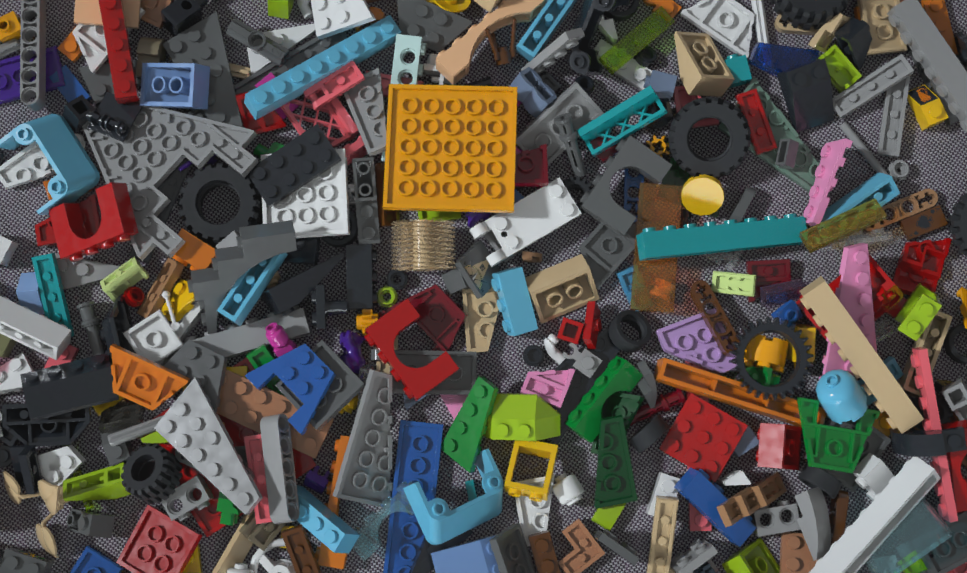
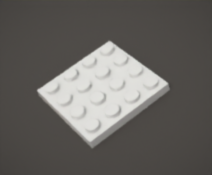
M335 149L342 161L273 207H268L262 198L263 224L292 220L296 238L350 235L346 149ZM271 154L261 155V161Z

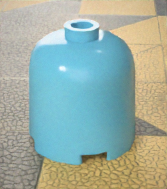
M842 369L828 371L817 382L816 393L818 400L827 416L833 422L843 424L842 422L850 420L855 422L866 412L868 408L866 405L867 395L855 377L848 371Z

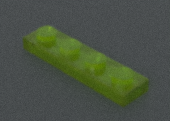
M661 6L598 60L613 75L672 26L675 21Z

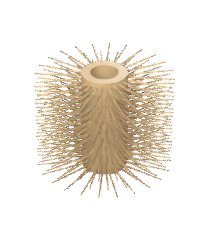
M418 219L391 224L399 226V228H405L399 231L403 233V235H399L403 237L400 241L404 242L400 244L402 245L400 254L403 255H399L401 259L398 261L403 264H398L401 268L397 270L403 271L407 269L408 271L413 270V272H429L437 269L443 271L446 270L445 268H451V266L445 265L451 262L443 260L451 259V257H443V255H451L450 252L446 251L454 252L451 248L455 246L450 243L455 242L451 239L456 236L449 234L455 233V231L450 230L455 229V227L449 225L455 224V222L443 220L444 222L435 220L434 222L433 219Z

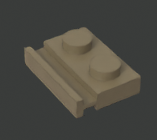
M253 512L239 532L245 535L258 548L265 551L286 523L274 524L273 522L256 524L255 512Z

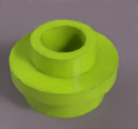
M385 286L377 292L378 303L382 307L389 308L396 304L398 294L394 288ZM386 293H389L391 295V299L389 301H385L383 299V296Z

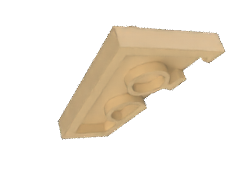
M491 287L482 298L477 299L471 289H462L463 309L467 314L464 320L467 352H488L499 311L497 307V292Z

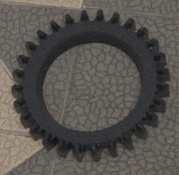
M770 317L765 318V323H763L761 318L756 319L757 326L753 322L748 323L750 330L742 327L741 330L744 336L736 334L735 337L739 340V343L732 342L731 345L736 350L729 351V354L735 356V359L729 360V363L736 364L730 371L739 373L734 380H743L739 385L740 388L748 385L746 393L750 394L755 390L754 397L758 398L762 393L763 400H768L769 395H771L772 400H777L778 394L781 399H785V391L789 395H794L793 388L797 390L802 389L798 382H807L803 375H811V372L806 367L813 366V363L808 362L807 359L814 357L813 354L806 353L812 346H804L808 337L800 338L803 331L798 330L794 332L796 324H791L787 327L788 320L786 319L780 324L779 317H775L773 323ZM763 333H777L784 336L791 342L796 352V366L793 373L787 380L776 385H766L756 381L750 376L745 367L744 354L748 344L753 338Z

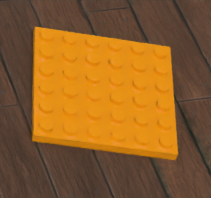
M389 84L383 210L514 213L518 87Z

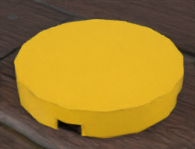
M710 175L693 176L683 185L681 191L682 203L693 214L700 216L710 215L716 212L723 204L724 190L722 184Z

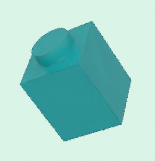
M732 54L727 56L725 63L735 79L729 88L749 84L752 76L746 55Z

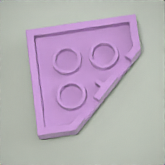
M713 308L706 312L708 314H715L716 310ZM701 314L668 325L655 332L663 351L718 375L728 373L736 366V364L729 363V360L735 359V357L723 355ZM722 323L715 324L717 332H726ZM728 341L726 348L734 351L733 346Z

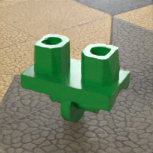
M746 368L750 376L762 384L776 385L780 382V376L772 374V368Z

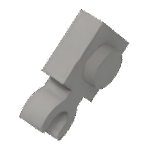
M570 343L569 346L573 348L574 353L568 355L563 352V357L575 360L572 367L590 379L602 360L587 349L580 353L578 347L574 343Z

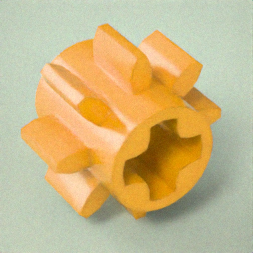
M653 135V141H646L645 143L653 152L655 149L653 146L660 144L661 150L656 153L660 157L663 154L667 156L670 154L666 150L669 147V143L663 141L665 136L657 139Z
M362 309V314H357L356 316L357 330H362V334L367 335L365 329L379 319V314H373L372 309Z

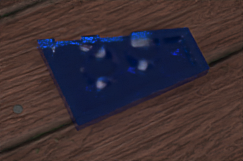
M758 42L754 46L748 63L777 77L779 72L812 60H817L820 51Z

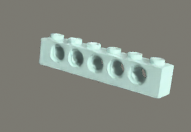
M396 34L390 84H403L401 82L402 76L410 74L413 77L410 84L418 85L419 76H423L424 64H420L421 55L425 56L426 43H423L422 37ZM407 53L415 55V60L412 63L404 62V56ZM385 151L382 152V162H385Z

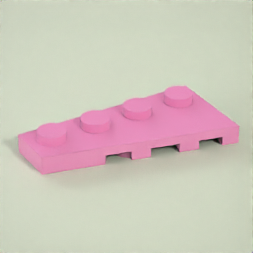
M845 138L825 143L821 149L820 164L815 170V182L809 191V203L803 213L806 225L815 226L821 224L830 201V197L827 196L828 192H831L838 181L835 177L836 172L840 166L843 167L846 158H843L846 147L851 148L852 140Z

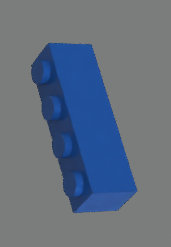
M690 467L674 488L731 543L741 547L757 528L751 522L753 520L752 517H743L734 525L725 527L716 507L730 497L726 498L723 495L724 490L716 483L712 484L708 480L710 476L702 469L697 471Z

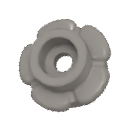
M895 160L894 163L889 165L888 171H890V176L894 180H904L909 172V166L902 160Z

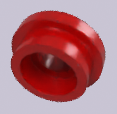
M129 287L123 293L124 300L129 306L136 308L143 303L145 296L139 287Z

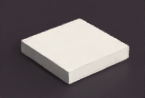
M160 309L123 333L136 354L155 363H159L184 345L176 332L171 329L170 323Z

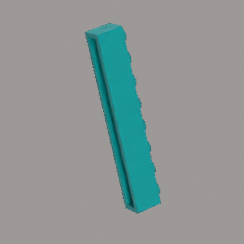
M796 213L784 215V218L777 219V216L774 215L764 217V220L757 221V217L744 219V222L737 223V219L726 220L724 224L717 225V221L706 222L704 226L697 227L696 223L683 225L684 228L676 229V225L665 226L663 230L656 231L655 227L642 229L643 232L636 235L639 261L800 245L808 242L805 217H797Z

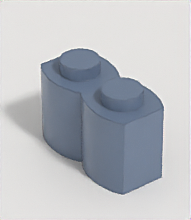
M530 67L521 71L509 86L518 87L517 100L522 102L527 112L535 118L557 98L555 92L547 84L543 83L538 73Z

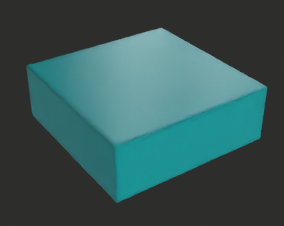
M468 480L465 482L468 500L471 501L476 499L477 495L474 480Z

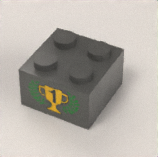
M15 547L6 548L0 564V573H50L54 560Z

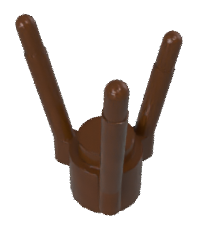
M515 18L512 20L510 50H508V46L499 48L495 33L491 34L490 30L486 29L496 66L512 63V57L516 56L517 20Z

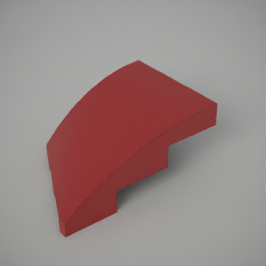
M951 238L938 241L924 240L923 242L913 241L905 243L892 279L903 294L910 296L919 283L935 293L945 258L948 256Z

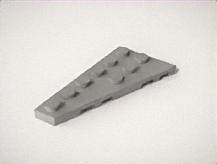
M373 369L369 370L333 496L391 509L390 491H392V482H390V470L392 469V435L390 434V424H392V415H390V403L392 402V375Z
M194 377L154 429L245 515H249L263 497L253 478L245 469L240 454H237L233 446L234 443L219 415L215 413L210 403V398L202 389L199 378Z

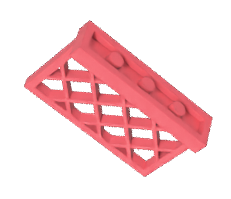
M319 91L317 96L321 98L324 94L322 91ZM305 95L303 101L294 99L288 102L287 105L281 106V109L299 135L306 131L301 127L302 120L314 123L313 126L318 123L328 127L327 138L332 142L333 147L347 140L354 139L359 132L357 125L338 98H335L322 109L316 111L315 119L303 116L305 107L313 109L312 104L306 102L307 98ZM290 103L302 106L300 115L290 111ZM319 111L328 113L330 121L318 120ZM331 128L339 130L343 136L339 139L329 137Z

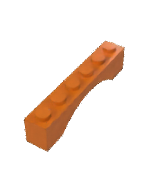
M340 435V439L335 441L334 451L337 452L336 460H332L330 473H334L333 480L328 482L326 494L330 495L329 503L324 504L338 517L340 498L334 497L333 492L350 436ZM322 542L321 547L317 546L315 557L318 560V565L344 569L346 566L348 553H334Z

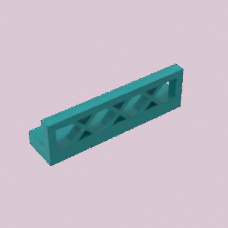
M650 85L577 131L585 141L592 156L595 157L620 142L622 138H627L667 114V111ZM656 102L660 110L654 114L646 113L648 106ZM631 116H641L639 123L636 125L628 124ZM613 127H622L619 135L616 137L610 136ZM597 137L604 138L602 145L594 149L590 141Z

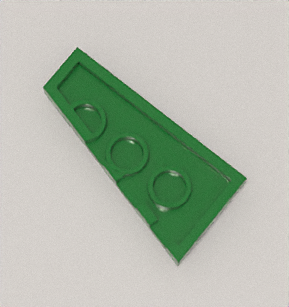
M478 376L441 444V450L469 473L475 472L476 457L480 455L482 448L480 446L483 434H486L488 427L486 425L487 419L492 413L499 389L484 376Z

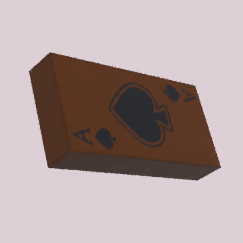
M940 205L899 221L907 241L948 224Z

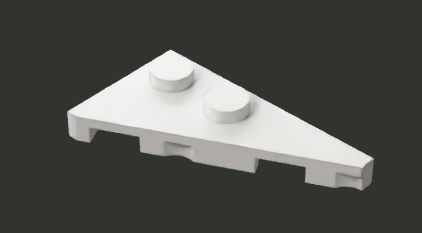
M308 24L262 33L291 51L296 47V44L312 36L316 30L315 24ZM256 39L253 46H260L263 43V39ZM247 47L251 75L268 64L273 63L260 54H255Z

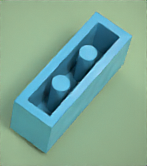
M513 267L492 273L493 279L491 284L494 291L497 292V307L503 315L502 326L504 331L509 336H517L537 330L538 326L523 268Z

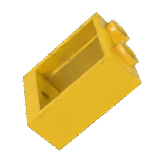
M515 440L504 484L505 492L512 497L526 496L536 502L547 501L558 455V445L540 441ZM519 453L549 459L543 488L512 482Z

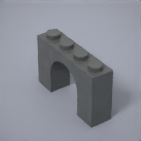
M629 136L626 140L622 138L615 148L618 152L614 157L610 156L603 165L606 167L602 175L598 173L592 181L594 187L590 192L586 191L580 199L582 205L579 207L620 237L626 234L637 217L613 200L610 194V181L613 175L622 169H632L657 185L672 166V164L632 136Z

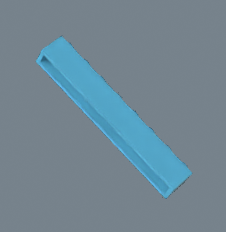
M388 15L246 93L244 104L254 119L258 120L303 95L306 89L349 62L354 61L357 65L396 42V34H401V30L393 18Z

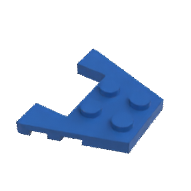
M306 344L245 375L259 391L276 375L303 402V405L287 420L301 435L306 433L311 418L313 419L321 399L325 397L336 376Z

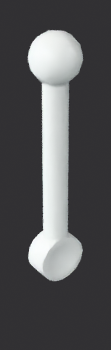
M163 291L162 297L166 300L172 321L171 329L178 331L180 324L175 319L169 298L170 292Z

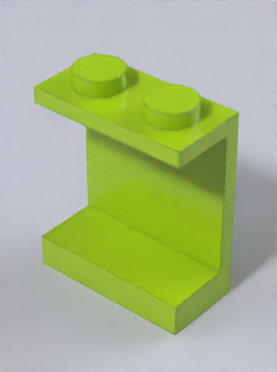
M919 283L897 317L894 318L901 323L897 329L917 341L942 307L938 295Z

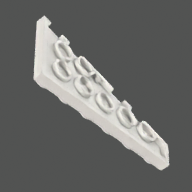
M311 0L316 36L319 39H324L376 20L373 13L369 10L366 0Z

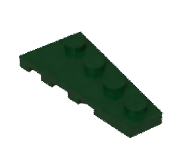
M622 415L600 419L595 509L638 501Z

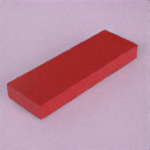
M757 88L737 94L735 97L740 111L748 121L751 132L750 139L756 156L777 149L778 147Z

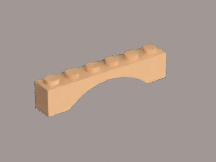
M503 0L495 11L488 12L478 25L474 24L471 26L466 35L462 38L458 37L449 49L442 50L437 55L436 69L452 85H455L469 73L474 52L487 37L486 29H489L492 34L502 27L511 25L514 18L517 20L516 23L530 22L543 9L546 0Z

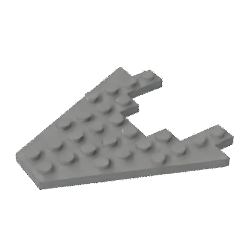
M143 106L124 142L88 129L89 121L82 126L106 184L111 182L127 184L139 232L130 236V240L136 255L142 261L156 246L172 258L186 243L178 234L157 218L171 202L157 188L185 158L201 169L216 154L244 178L259 162L245 150L257 136L254 130L161 107Z

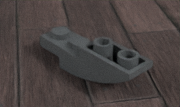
M374 157L352 159L359 245L380 243Z

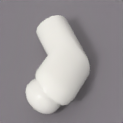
M297 0V5L304 19L311 18L313 12L309 6L310 0Z
M550 334L548 338L544 339L547 354L560 365L566 358L555 347L559 339Z

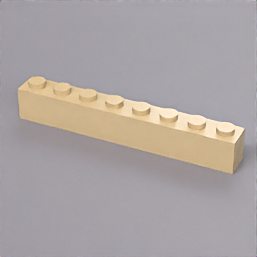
M820 276L801 289L799 292L803 297L800 301L807 310L812 308L815 313L812 316L819 327L824 325L828 332L825 333V336L832 345L837 343L840 347L837 352L843 361L849 360L853 365L849 369L856 379L859 377L863 379L865 383L862 387L869 396L873 394L877 400L874 404L881 413L886 411L889 415L886 420L892 429L898 428L901 434L924 420L823 277Z

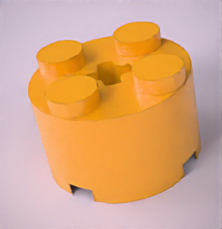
M765 335L756 336L750 341L745 350V366L772 368L773 372L783 373L788 342L775 337L773 339L766 338Z

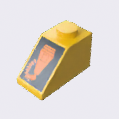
M925 84L908 91L907 100L922 131L938 125L949 118L940 98Z

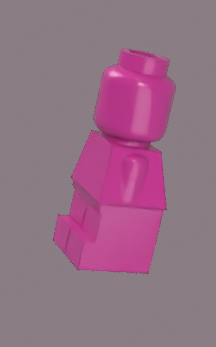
M274 322L265 328L266 338L271 346L274 347L273 351L277 358L297 348V345L289 339L281 325Z

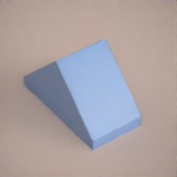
M35 272L21 273L16 290L20 306H25L37 314H45Z

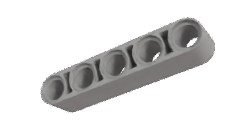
M283 413L265 416L260 421L269 513L274 524L295 522L299 518L290 423L287 421L288 417Z

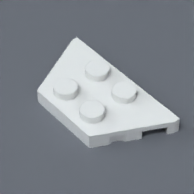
M701 0L696 5L682 10L680 15L735 54H739V56L746 55V58L749 57L752 26L755 14L735 0Z
M140 8L141 19V17L145 14V10L142 8ZM78 24L72 33L80 46L90 71L95 74L108 59L103 26Z

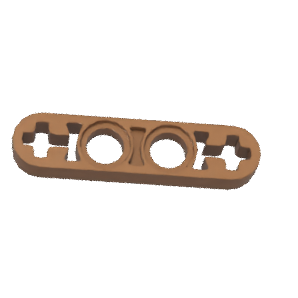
M924 189L885 205L868 216L869 220L876 217L880 220L873 223L872 228L869 225H865L864 222L867 221V218L859 222V227L866 233L886 227L933 207L938 202V195L933 189ZM925 194L926 196H931L932 199L929 203L926 201L918 204V200L924 198ZM905 201L913 204L912 212L904 211L903 203ZM885 209L893 211L894 218L892 220L884 218L883 212Z

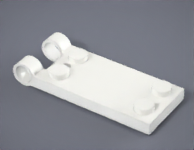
M559 177L550 182L548 186H543L514 203V213H497L491 218L475 225L469 231L475 240L492 231L501 246V249L486 257L490 266L493 267L577 218L582 213ZM506 232L507 237H502L501 233Z

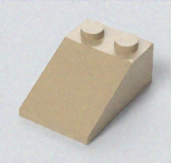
M676 31L674 38L680 80L688 94L722 97L735 79L710 35L707 33Z

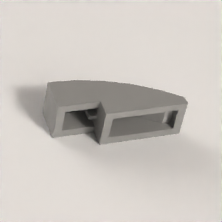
M818 487L795 495L803 515L797 521L814 561L824 557L831 547V527L828 509L822 490Z

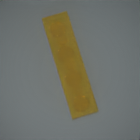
M874 198L800 232L799 237L808 251L812 253L884 220L887 214Z

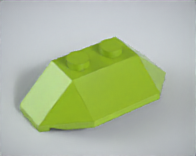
M497 393L492 413L487 419V431L483 436L492 440L538 441L561 435V414L538 394Z

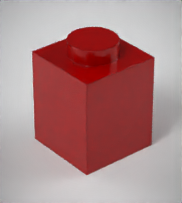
M563 317L557 338L578 345L584 324Z

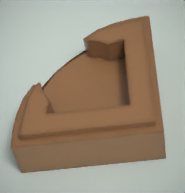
M522 251L521 261L541 263L543 262V254Z

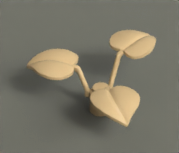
M3 471L7 494L15 504H21V499L41 496L50 514L41 524H36V535L39 543L47 553L56 558L60 557L57 555L54 536L46 527V524L59 510L64 508V504L70 502L63 499V486L53 485L41 479L38 481L39 492L23 494L15 478L7 471Z

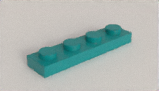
M55 252L31 257L45 316L58 324L65 325L71 330V337L75 336Z

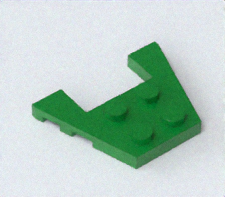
M797 398L808 466L853 473L864 450L863 445L867 437L870 436L873 430V423L875 419H878L880 411L867 409L864 415L856 421L855 430L817 424L819 401Z

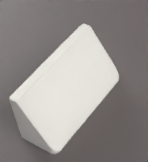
M733 470L718 480L719 485L725 486L751 485V482L741 470Z

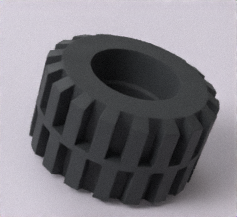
M148 443L146 446H140L138 450H134L132 455L126 459V465H123L122 470L124 472L121 473V478L123 479L122 485L125 487V490L148 504H153L154 502L158 504L161 503L162 499L167 500L170 494H174L176 486L179 487V479L182 478V473L180 472L182 465L179 464L180 462L175 455L159 444L153 445Z

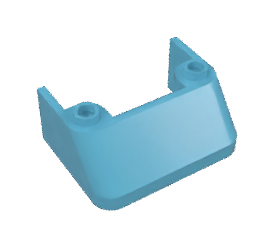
M49 114L20 124L0 139V148L15 150L20 145H30L36 141L57 175L48 183V192L53 199L37 210L39 215H50L49 209L63 203H73L99 182L100 174L65 118L61 115Z
M489 448L481 451L475 461L482 477V487L485 494L451 511L446 501L441 498L427 501L419 481L403 488L422 532L430 544H442L501 513L503 478Z

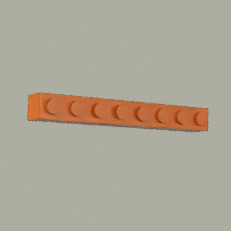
M661 358L657 361L653 375L656 382L802 427L796 399L790 397L781 399L778 394L777 400H772L771 395H769L768 400H763L762 393L758 398H755V390L750 394L746 393L748 385L740 388L741 382L667 358ZM819 407L817 424L824 425L826 413L823 408Z

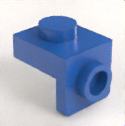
M791 299L774 311L771 316L773 319L779 317L780 324L783 320H788L787 327L799 320L803 314L795 301Z

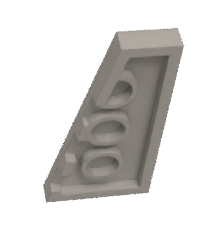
M379 68L363 74L365 80L344 93L370 157L386 151L387 121Z

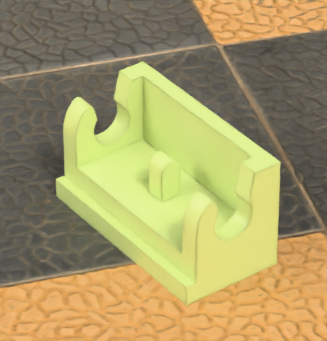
M133 257L101 280L100 285L102 290L115 302L117 297L123 294L127 288L132 287L143 278L147 280L149 273Z

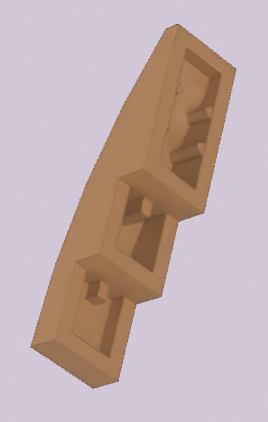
M777 471L735 494L716 508L725 527H729L743 517L750 516L759 508L769 505L784 494L787 489Z

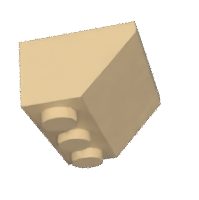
M582 254L525 277L531 302L541 324L587 305L588 301L600 299L590 267Z

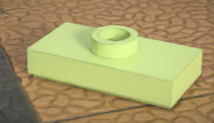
M714 270L711 289L714 293L754 297L757 275Z

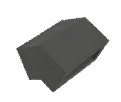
M780 139L775 165L779 166L778 168L794 169L799 142L792 139Z

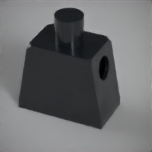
M175 0L161 11L164 28L175 37L200 22L203 18L201 8L208 3V0Z

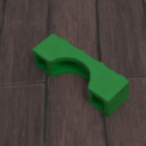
M616 356L609 362L603 374L596 379L589 392L582 397L576 409L569 414L565 424L582 439L592 443L599 434L600 419H602L601 411L606 399L618 391L631 392L643 377L642 374L630 362Z

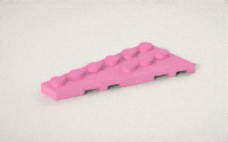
M858 243L846 246L843 249L839 270L841 275L839 288H836L835 295L877 352L868 244ZM826 338L828 347L826 355H823L822 363L824 368L819 379L828 371L840 369L848 371L854 376L849 369L853 365L849 360L844 362L837 352L840 347L837 343L832 345L828 338Z

